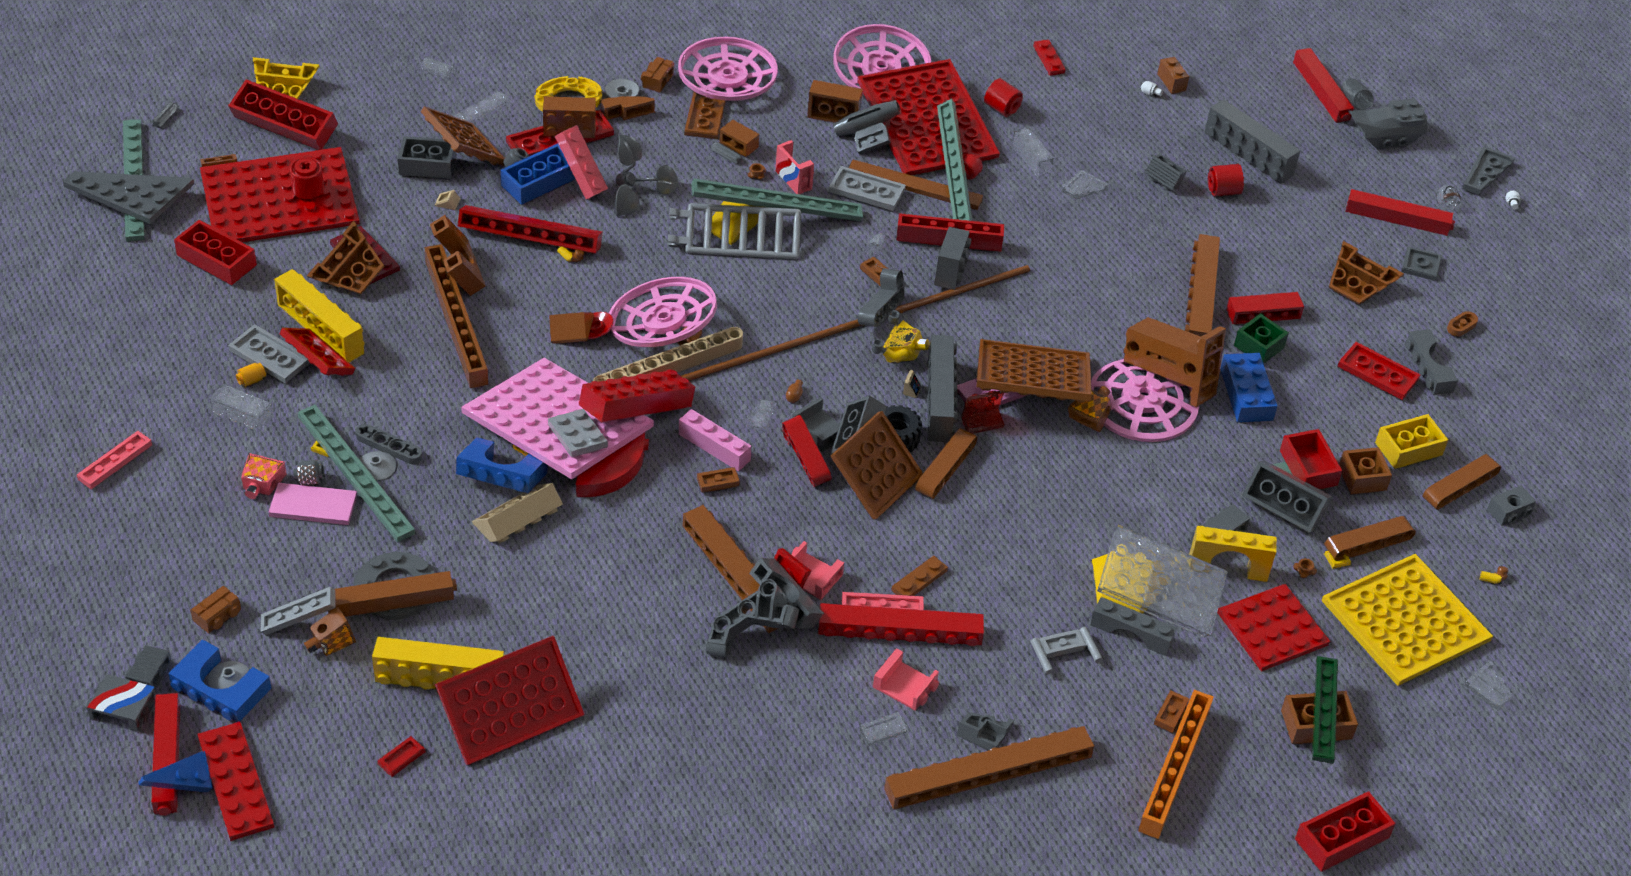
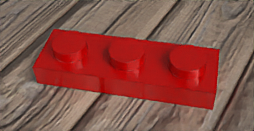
M1050 40L1034 41L1033 47L1049 76L1065 74L1066 69Z

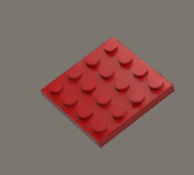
M1286 584L1220 607L1217 611L1218 615L1261 672L1330 644V640Z

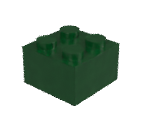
M1260 313L1237 331L1234 346L1244 353H1260L1264 364L1285 348L1289 332Z

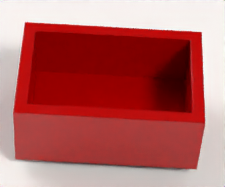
M1319 429L1283 436L1280 452L1292 475L1318 489L1338 486L1342 469Z

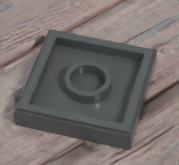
M1408 246L1401 272L1436 281L1442 255Z

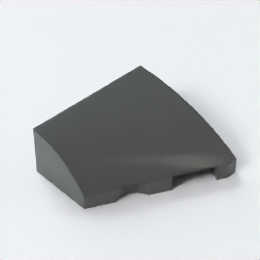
M969 712L960 721L957 736L987 750L999 748L1012 728L1014 720L1008 718L1007 722L995 721V716H982Z

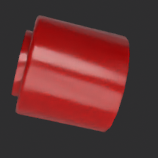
M1001 78L996 79L988 87L984 96V103L1004 117L1014 114L1019 109L1023 100L1022 91Z
M300 157L291 163L290 176L293 193L301 199H314L320 196L324 191L321 163L313 157Z
M1240 164L1210 167L1208 187L1214 197L1242 194L1244 176Z

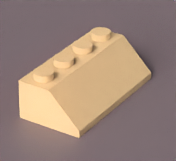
M553 483L536 485L529 494L521 493L473 520L472 523L490 542L497 541L501 543L509 539L508 535L511 533L517 534L525 530V525L529 523L532 525L541 521V516L545 514L548 516L557 512V507L563 505Z

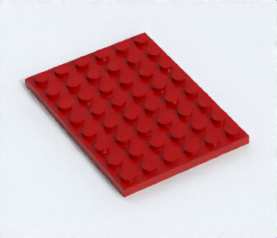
M951 59L858 76L857 81L861 89H863L869 106L897 100L900 106L901 113L883 124L888 129L891 141L889 146L902 173L916 175L946 169L937 106L950 99L955 102L963 158L969 154L978 156L981 161L999 158L1000 152Z
M341 147L200 167L211 226L240 242L350 226L353 221L356 225L360 224ZM300 157H313L322 165L324 191L314 199H301L292 191L290 165Z

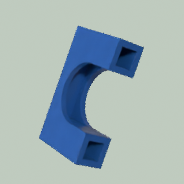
M478 437L457 456V475L528 494L548 471V465L531 454H528L522 461L515 464L494 463L492 460L494 458L495 442Z
M202 639L169 672L170 685L175 691H182L187 694L191 700L202 702L209 710L218 711L225 719L240 722L271 689L270 676L252 667L231 687L225 689L208 687L203 681L211 670L221 662L219 648Z

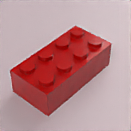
M201 220L195 222L174 239L177 256L230 285H233L257 265L254 248Z
M1368 791L1300 824L1295 840L1322 872L1389 839L1396 823Z

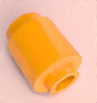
M252 363L237 370L238 374H236L238 383L240 385L243 384L245 387L257 383L266 377L265 369L261 363Z

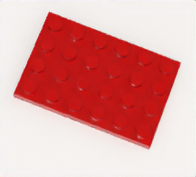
M554 635L435 684L466 765L585 715Z

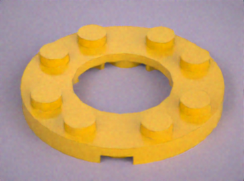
M564 76L541 84L536 89L534 99L537 108L543 112L544 96L553 97L559 92L572 90L583 93L585 96L583 98H596L597 107L600 104V100H602V89L597 82L579 76L578 79Z

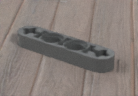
M361 424L355 429L357 440L368 446L386 452L409 464H418L422 461V450L414 444L368 424ZM378 439H385V440H386V441L383 442V443H377V442H376V440H378ZM394 446L402 447L400 450L392 449Z

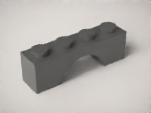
M1431 330L1410 331L1405 345L1407 350H1410L1414 363H1417L1420 375L1426 380L1427 388L1431 390L1433 395L1453 393L1458 379L1452 368L1438 364L1430 356L1433 354L1437 343Z
M760 558L750 571L751 576L759 585L764 580H773L788 598V605L799 609L796 621L797 628L813 629L824 613L775 558Z
M1103 597L1100 598L1093 611L1090 624L1108 633L1115 629L1131 631L1143 640L1147 649L1164 656L1167 655L1173 643L1177 627Z

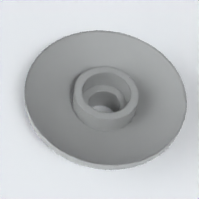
M615 79L606 85L605 92L609 98L637 96L639 87L631 80Z
M370 452L359 459L376 481L389 478L396 470L395 459L386 452Z
M236 661L218 664L208 675V685L214 689L231 687L249 671V668Z

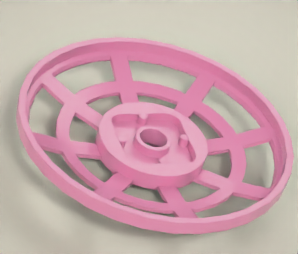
M871 24L854 28L840 38L835 46L833 63L837 74L846 85L861 88L855 85L859 83L853 67L862 69L864 75L904 68L901 67L900 62L904 57L910 66H915V62L909 54L915 47L923 56L925 63H931V57L925 45L913 34L895 26ZM866 33H880L879 41H869L860 44L856 37ZM886 33L901 37L910 42V44L903 49L896 44L886 42ZM850 40L855 48L851 51L848 59L839 57L841 48ZM879 46V50L869 53L865 50V48ZM885 47L894 49L899 53L895 55L889 51H885ZM858 52L864 57L862 63L853 61ZM838 62L847 65L853 79L848 80L839 69Z
M713 37L698 41L685 49L679 58L678 72L682 81L698 94L712 99L737 101L759 96L769 90L776 81L778 66L773 55L759 44L736 37ZM721 45V53L702 57L697 52L707 47ZM727 45L746 48L752 52L748 57L728 53ZM759 54L769 63L771 68L761 71L759 65L753 60ZM691 55L698 60L693 72L683 69L686 60ZM722 58V60L716 61L712 64L709 62L713 59ZM728 58L738 59V60H741L742 62L739 63V62L734 61V60H729ZM702 65L708 68V74L698 73ZM751 65L756 72L748 73L746 66ZM772 74V79L763 88L758 87L762 76ZM684 75L694 77V80L701 88L692 84ZM757 77L753 85L746 83L747 79ZM699 78L708 79L711 84L706 86ZM719 87L726 89V92H720L713 89ZM739 87H743L746 89L739 92H733V89Z
M667 277L643 283L626 292L614 303L609 312L614 320L610 331L619 341L637 347H658L682 341L702 330L714 317L717 309L715 293L706 283L689 277ZM685 287L682 295L668 294L660 296L658 291L659 288ZM695 288L704 292L709 299L700 304L696 299L690 297L689 294ZM651 291L652 299L643 302L636 308L626 304L646 292ZM667 300H678L677 302H664V303H662V301H667ZM686 301L694 307L685 311L682 305ZM712 303L709 314L703 321H700L702 309ZM655 304L654 306L650 307L647 311H641L645 307ZM621 309L630 312L626 322L627 326H615L616 318ZM697 312L693 322L686 321L687 316ZM635 316L641 317L643 324L633 325ZM680 327H687L686 329L677 334L673 333V331L679 329ZM645 329L649 333L641 336L635 331ZM628 331L638 340L625 338L617 332ZM656 334L667 335V337L663 338H652Z
M1124 359L1105 365L1092 377L1091 389L1094 390V387L1101 386L1107 387L1111 392L1108 396L1111 399V410L1114 409L1121 416L1132 420L1129 430L1107 418L1104 426L1119 436L1141 442L1166 441L1185 433L1197 418L1199 406L1193 407L1183 402V392L1180 386L1186 385L1168 378L1166 379L1169 381L1161 383L1154 378L1155 373L1150 371L1147 372L1146 376H1136L1132 371L1145 369L1137 366L1126 367L1123 364L1129 363L1124 362ZM1113 367L1119 369L1108 381H1097L1098 377L1106 370ZM1121 374H1125L1129 378L1125 383L1114 382ZM1175 387L1178 399L1167 395L1166 389ZM1111 388L1121 389L1122 397L1114 400ZM1166 402L1176 405L1167 414L1162 409ZM1126 404L1128 407L1135 410V413L1131 414L1125 411L1120 406ZM1181 408L1190 412L1191 415L1186 422L1174 429L1169 419L1177 415ZM1156 412L1158 417H1141L1142 413ZM1162 422L1167 430L1161 433L1137 432L1139 423L1154 424Z

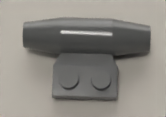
M897 100L875 104L854 112L833 124L834 130L838 137L855 134L854 140L857 152L863 154L891 143L888 129L883 123L900 114L901 109Z

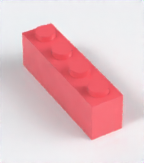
M578 126L571 127L556 135L555 138L585 199L587 200L607 190L608 187Z

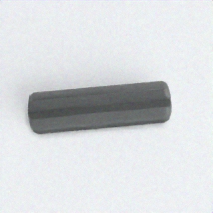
M169 102L152 120L153 126L161 127L177 110V104Z
M715 142L712 145L714 152L735 164L741 162L742 156L723 144Z

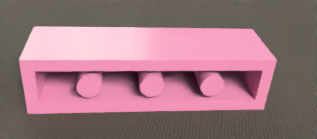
M691 409L679 419L680 436L730 467H735L738 472L751 461L750 444Z

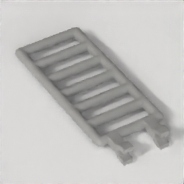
M690 203L688 210L670 208V220L687 219L686 237L668 235V246H685V251L688 254L792 260L799 258L801 211L799 209ZM695 210L705 211L703 247H693ZM713 211L723 212L721 248H710ZM730 212L741 213L739 249H728ZM748 213L759 214L757 250H746ZM766 215H776L775 251H764ZM783 216H794L792 252H782Z

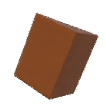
M578 312L549 315L551 342L558 344L587 341L594 313Z

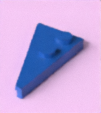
M205 751L142 776L139 780V786L209 792L212 789V783Z

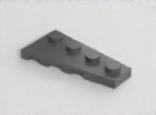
M1483 146L1464 183L1463 189L1479 195L1514 163L1516 157Z

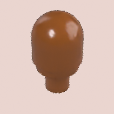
M796 380L794 384L788 387L785 395L788 402L796 403L799 401L803 393V382L801 380Z

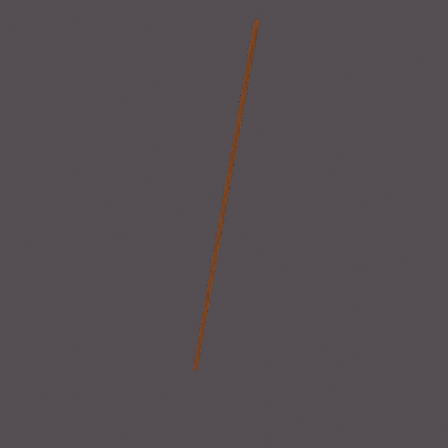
M1028 265L956 287L955 290L950 289L900 305L895 310L902 313L1027 273L1030 271ZM856 319L681 375V377L690 381L862 325Z

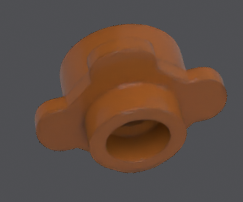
M755 163L749 167L748 177L758 179L765 177L766 168L762 164Z
M1301 559L1299 563L1293 565V568L1299 572L1301 578H1307V576L1317 573V569L1314 568V563L1310 559Z

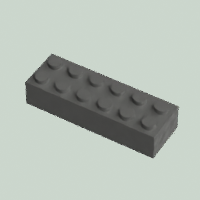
M1224 99L1210 107L1205 133L1208 136L1214 138L1280 184L1294 176L1301 150Z
M931 335L928 355L927 441L949 442L951 436L955 434V424L953 423H957V411H954V409H957V398L954 395H957V384L954 382L957 381V370H954V368L957 367V357H954V355L957 353V344H954V336Z

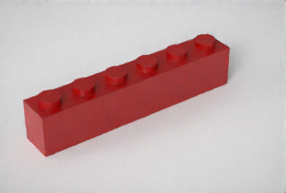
M899 213L896 241L942 246L948 227L970 231V249L1002 251L1004 224Z

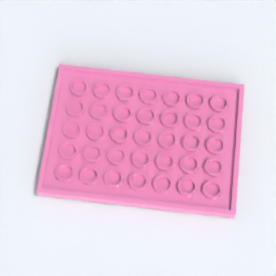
M546 358L532 364L461 407L464 415L570 479L578 476L654 427V420L645 415L600 422L586 411L607 439L608 447L571 458L548 426V418L583 409L578 404L582 384L588 382Z

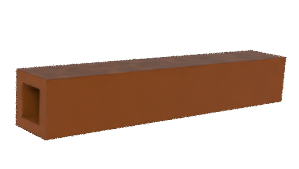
M450 571L336 588L334 589L335 608L338 607L342 614L347 617L454 600L453 591H457L456 579H451Z

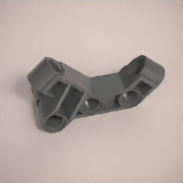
M764 580L760 584L758 591L714 620L706 644V652L709 655L727 657L734 643L735 636L753 624L778 629H794L799 609L788 605V598L773 580ZM749 609H753L751 613L746 614ZM725 625H728L725 630H722Z

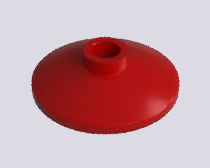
M607 312L594 313L588 339L601 337L610 331L614 324L611 314Z

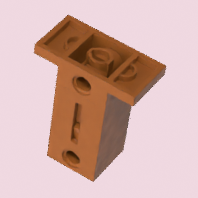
M1147 317L1127 329L1124 362L1191 387L1190 405L1198 407L1217 394L1226 328L1219 326L1200 337Z

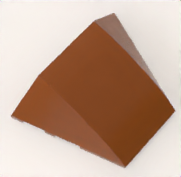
M353 221L342 234L343 238L321 264L318 262L307 277L362 294L385 266Z
M1343 241L1329 288L1355 303L1361 304L1404 276V273L1391 266L1383 267L1359 254L1358 248Z

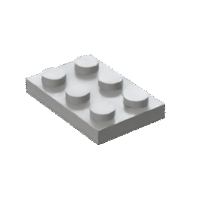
M584 409L548 418V426L571 458L608 447L607 439Z

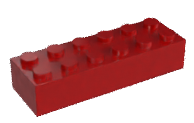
M247 79L228 105L235 118L317 150L323 149L338 126L333 112Z
M671 369L650 374H637L631 377L623 376L618 379H607L599 382L592 381L591 383L582 384L578 405L600 422L691 407L696 386Z

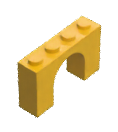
M1197 526L1189 553L1188 571L1208 573L1211 561L1215 555L1221 552L1235 551L1249 558L1247 579L1267 582L1276 555L1277 537Z

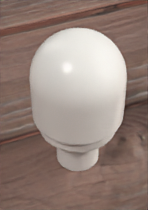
M1145 81L1141 85L1142 92L1147 95L1154 96L1153 94L1162 96L1163 90L1159 89L1158 85L1153 82Z
M1509 191L1506 194V202L1513 210L1518 209L1521 201L1519 193Z

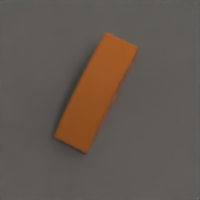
M638 96L607 98L600 100V110L607 120L622 117L624 121L655 113L654 98Z

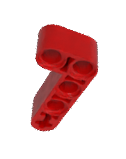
M801 415L782 422L783 436L788 441V445H792L813 487L832 480L831 473Z

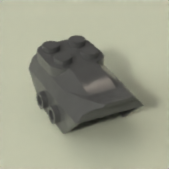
M1415 99L1390 101L1387 107L1349 111L1365 139L1376 149L1408 146L1427 132L1426 114Z

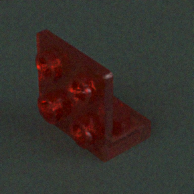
M992 390L985 394L969 396L961 415L966 431L975 434L1004 428L1005 424L999 411L1004 393Z

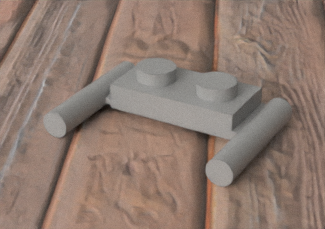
M1087 627L1041 637L1040 639L1033 638L1030 641L1047 675L1053 673L1048 658L1085 650L1086 646L1095 663H1100L1103 660Z

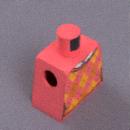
M249 453L241 477L243 489L246 490L245 495L250 499H255L258 493L270 495L278 483L286 476L285 462Z

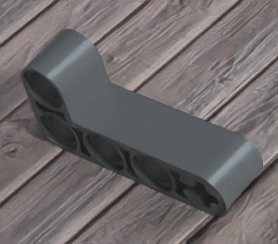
M884 268L881 271V289L860 309L858 313V323L860 325L878 327L892 313V310H895L902 303L905 289L903 272L901 270Z

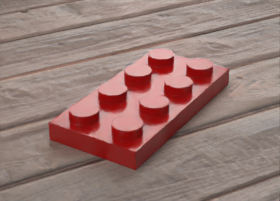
M282 327L279 334L285 338L288 344L293 345L298 353L308 358L311 364L316 365L321 373L328 376L331 374L340 376L353 375L356 368L311 329Z
M1358 342L1351 346L1340 359L1337 366L1401 400L1405 398L1421 376L1419 373Z

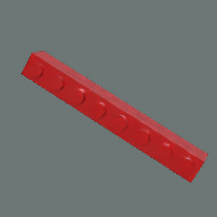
M468 205L459 209L457 225L458 227L592 253L600 250L603 235L602 231Z
M820 603V610L824 614L819 619L818 635L828 637L845 636L847 638L863 637L866 639L878 638L889 641L938 642L950 645L967 644L969 646L982 645L984 614Z

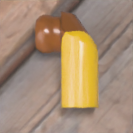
M561 246L557 250L568 262H580L583 260L584 252L581 250L570 252L566 247Z
M1499 566L1498 571L1495 573L1481 571L1480 580L1498 584L1507 579L1509 570L1504 566Z

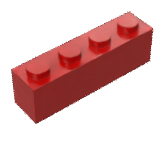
M1298 292L1229 297L1226 310L1233 325L1248 323L1260 313L1271 321L1301 319L1304 305Z

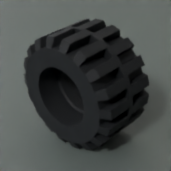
M903 405L887 407L885 416L893 428L898 429L895 431L908 451H914V448H917L920 443L921 417L917 415L915 410L911 411V408H905Z

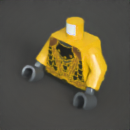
M892 310L891 315L889 314L888 322L898 326H894L885 344L882 340L875 339L872 347L873 353H883V356H885L886 361L889 363L915 360L920 350H928L930 347L929 340L922 338L920 330L899 319L900 313L897 310Z

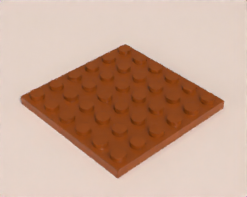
M980 339L976 387L985 391L994 389L1002 393L1018 392L1020 395L1034 394L1041 398L1049 396L1056 397L1059 400L1073 399L1080 403L1090 402L1092 395L1090 353Z

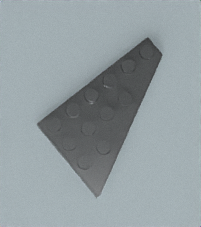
M74 171L63 181V185L65 188L151 224L194 185V180L187 177Z

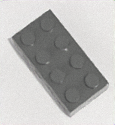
M1266 460L1258 462L1242 496L1308 532L1316 531L1333 499V496Z

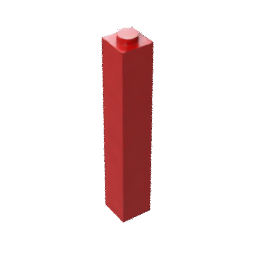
M1311 48L1296 50L1293 63L1336 123L1351 120L1352 115L1349 111H1353L1354 107Z
M1354 189L1350 191L1345 210L1348 213L1448 236L1449 230H1453L1455 220H1452L1453 213Z
M178 693L156 695L153 772L179 761L180 701ZM152 787L151 803L154 815L177 813L178 789Z

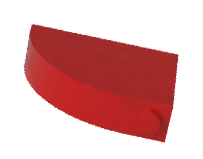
M645 432L579 474L576 482V497L606 495L621 489L632 481L641 469L644 451L649 448V439H645Z

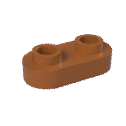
M1462 312L1449 321L1447 331L1453 336H1462L1476 327L1478 317L1473 312Z

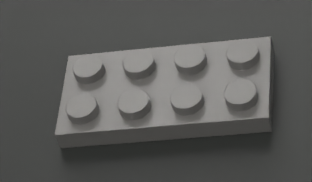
M841 166L829 186V192L894 211L905 191L906 185Z
M255 324L228 345L230 352L251 364L261 363L266 373L285 384L310 364L308 358L298 353L295 347Z

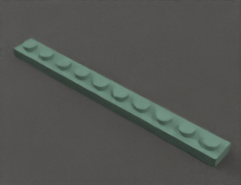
M950 99L938 105L937 109L953 219L972 221L955 102Z
M141 119L123 121L124 174L143 175ZM125 214L126 242L145 240L144 221Z
M694 178L691 183L693 197L768 208L799 209L801 213L860 222L863 218L862 206L858 203Z
M313 405L299 411L298 418L397 543L414 535L415 529L317 406Z

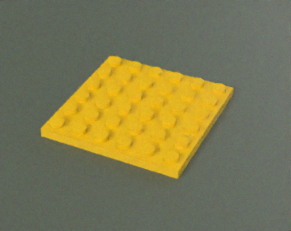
M1416 554L1324 595L1321 600L1397 686L1490 642L1493 638V635Z

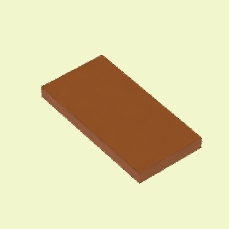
M694 91L684 135L718 139L726 100L712 99Z

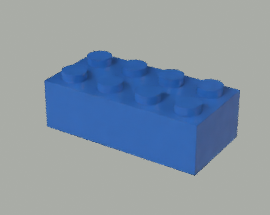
M555 144L501 169V186L521 205L575 180L559 144Z
M1260 353L1224 354L1220 371L1237 423L1273 421L1278 406Z

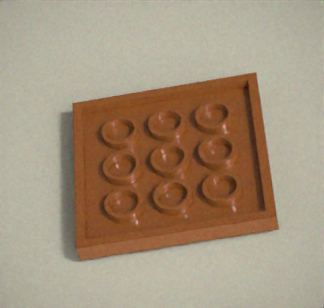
M425 106L422 108L421 113L425 116V120L434 126L433 129L443 136L442 139L450 143L452 150L457 153L463 152L469 157L475 156L481 161L487 160L493 165L505 166V157L473 123Z
M883 411L877 412L831 455V458L872 519H877L923 475L922 470Z

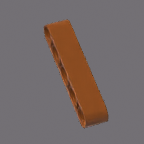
M959 428L920 477L915 491L934 499L975 447L978 436Z
M1485 454L1429 486L1422 497L1436 510H1439L1495 477L1502 467L1488 454Z
M1399 516L1331 536L1325 541L1324 546L1335 561H1340L1344 559V555L1352 558L1408 541L1415 536L1416 531L1405 516Z

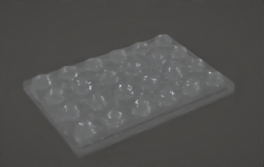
M1118 524L1115 528L1097 591L1202 637L1210 638L1228 571Z

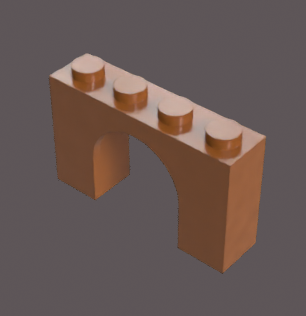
M446 215L431 223L430 226L434 237L451 254L443 260L447 273L470 296L486 287L468 238Z

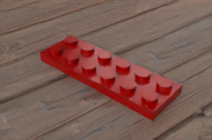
M601 110L596 111L595 138H584L586 143L614 135V129ZM543 126L506 136V143L510 149L522 148L528 153V157L558 144L555 137L543 136Z
M241 722L198 733L201 749L206 753L210 778L230 841L274 828Z

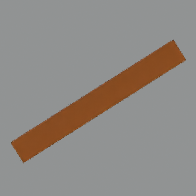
M854 159L848 167L906 185V191L951 203L948 185ZM968 191L971 209L978 210L983 200V195Z

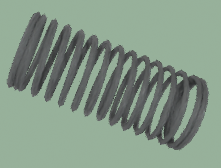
M1354 78L1347 79L1342 83L1341 91L1357 109L1365 110L1372 106L1374 102L1373 93Z

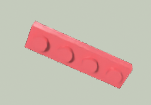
M139 431L135 432L79 472L77 479L88 488L93 489L151 447V439Z
M842 592V605L924 610L923 596Z

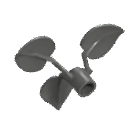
M618 135V158L622 164L629 166L623 170V173H619L616 176V184L619 188L616 193L615 212L616 216L634 213L639 206V197L636 192L632 191L633 187H631L635 182L657 181V191L661 194H670L677 189L678 178L672 167L668 165H662L657 169V178H636L633 173L628 171L636 165L635 161L641 159V146L631 136Z

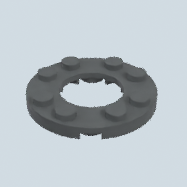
M394 551L378 555L367 561L358 570L354 579V586L375 583L381 575L394 570L403 571L406 574L412 575V577L433 574L435 572L431 565L421 557L411 553ZM429 604L372 612V614L386 620L405 619L420 613Z

